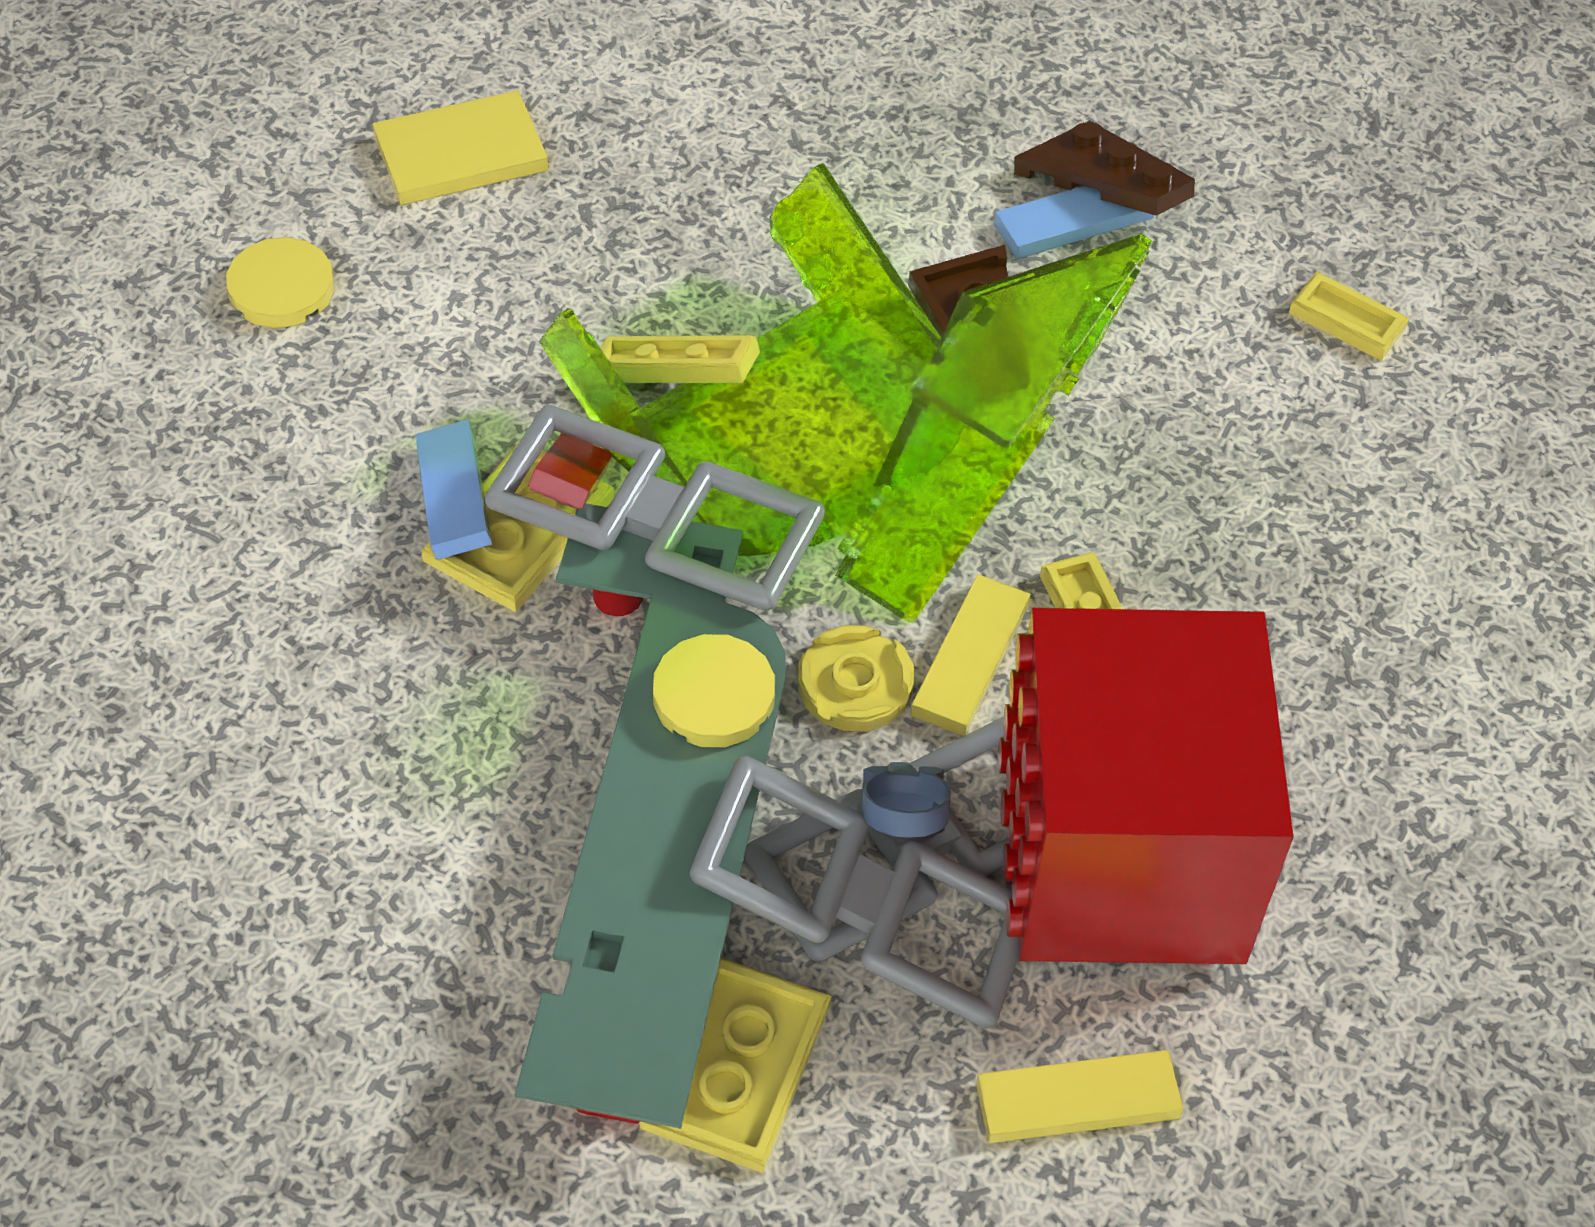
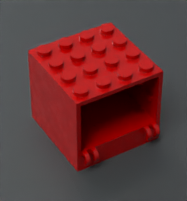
M1032 608L1028 633H1017L1015 648L1016 669H1011L1009 682L1010 704H1005L1004 737H1000L998 742L999 774H1006L1007 790H1002L1001 825L1002 827H1009L1010 842L1004 845L1003 872L1004 880L1012 881L1013 898L1007 900L1006 930L1008 937H1018L1019 961L1247 964L1294 838L1265 611Z

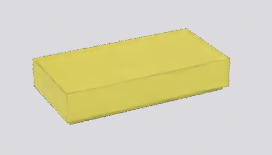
M1317 271L1292 301L1289 314L1381 361L1405 331L1409 321V317Z

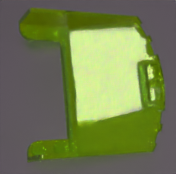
M824 163L813 167L792 193L777 203L769 219L772 239L781 246L798 271L802 284L812 292L818 302L757 338L760 353L743 383H682L640 408L593 336L585 330L571 308L560 312L539 340L540 345L590 419L656 442L664 448L665 458L654 476L685 487L700 463L711 462L822 503L825 508V515L807 548L831 541L856 530L883 514L915 488L927 476L942 452L953 441L957 434L955 432L964 410L969 407L975 389ZM605 449L612 454V457L622 467L630 472L636 462L635 459ZM711 488L692 522L743 530L738 556L777 554L796 518Z
M1138 234L962 292L931 361L924 366L909 391V394L914 396L873 485L878 491L866 509V512L871 514L872 517L865 527L855 521L845 534L837 549L845 557L835 576L901 619L911 623L916 621L1052 425L1055 418L1046 413V409L1057 392H1063L1069 396L1080 378L1069 371L1079 375L1089 359L1095 354L1140 273L1136 266L1141 267L1149 255V248L1153 244L1151 239L1143 234Z

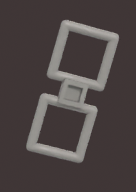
M546 405L541 408L486 493L485 502L490 509L599 550L609 549L614 544L621 530L653 541L645 554V562L649 568L764 611L773 609L778 603L825 515L824 506L817 500L711 462L700 463L685 487L656 477L654 475L665 458V450L660 444L553 405ZM554 431L636 460L598 524L515 493ZM711 488L796 518L761 583L674 552Z
M1004 717L909 764L917 772H919V766H932L943 769L945 773L997 747L999 738L1004 737ZM862 789L854 790L836 799V801L861 813ZM951 809L948 824L939 832L928 836L913 838L897 837L876 831L872 827H869L867 832L892 869L901 846L907 841H917L942 855L952 852L960 864L986 877L1003 868L1005 843H1010L1008 837L980 851ZM806 814L749 842L744 859L765 890L807 910L774 858L834 827ZM920 871L916 877L901 921L931 906L937 899L936 887L929 877ZM845 922L833 927L828 938L821 943H813L793 933L808 957L815 962H822L867 939L869 934Z
M742 756L738 758L732 767L690 868L691 880L695 884L813 943H821L828 938L835 918L869 934L861 955V962L865 969L980 1027L990 1028L994 1026L999 1019L1019 957L1018 937H1008L1006 930L1007 900L1013 899L1012 890L917 841H907L901 846L894 867L891 870L860 854L869 830V825L865 822L862 813L752 757ZM752 786L841 831L810 912L719 867ZM919 871L1005 914L979 997L890 953Z

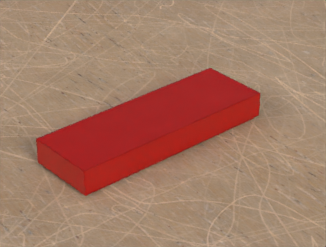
M561 433L535 467L528 487H530L531 491L577 510L583 509L606 473L614 453Z

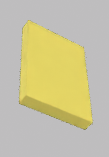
M519 90L372 123L375 140L400 205L549 171L548 157Z
M517 445L482 483L484 497ZM542 450L515 493L575 515L577 509L531 491L530 487H528L535 467L547 453ZM600 481L586 504L607 507L614 498V487ZM486 505L492 540L491 545L438 560L435 558L430 542L422 549L423 562L510 610L517 612L562 560L568 538L494 511Z
M721 958L682 1128L640 1121V1129L764 1173L831 1006L832 996Z

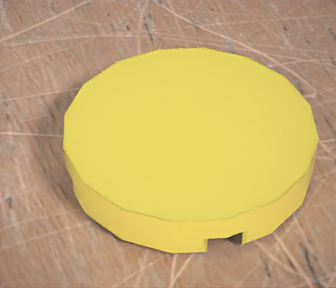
M290 237L265 239L246 247L232 260L226 273L229 301L234 309L236 307L237 310L241 311L244 319L249 322L270 328L292 327L306 322L307 315L317 309L318 313H320L328 306L335 291L332 265L323 250L308 241Z
M843 625L822 632L813 640L812 646L807 649L805 654L803 652L798 662V693L806 709L823 724L842 731L868 732L889 725L905 711L913 694L914 664L905 647L896 639H893L892 642L888 638L880 636V630L869 626Z
M702 634L681 641L663 655L654 672L653 706L662 725L672 734L673 730H675L678 734L686 737V742L699 747L725 748L750 739L759 731V725L766 720L767 716L769 719L774 709L775 674L766 656L749 642L730 635Z

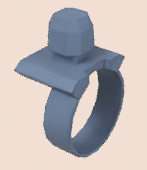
M891 762L887 766H871L863 769L861 813L865 822L876 831L897 837H923L939 832L948 824L951 789L947 782L943 780L944 770L932 766H919V772H917L908 762Z

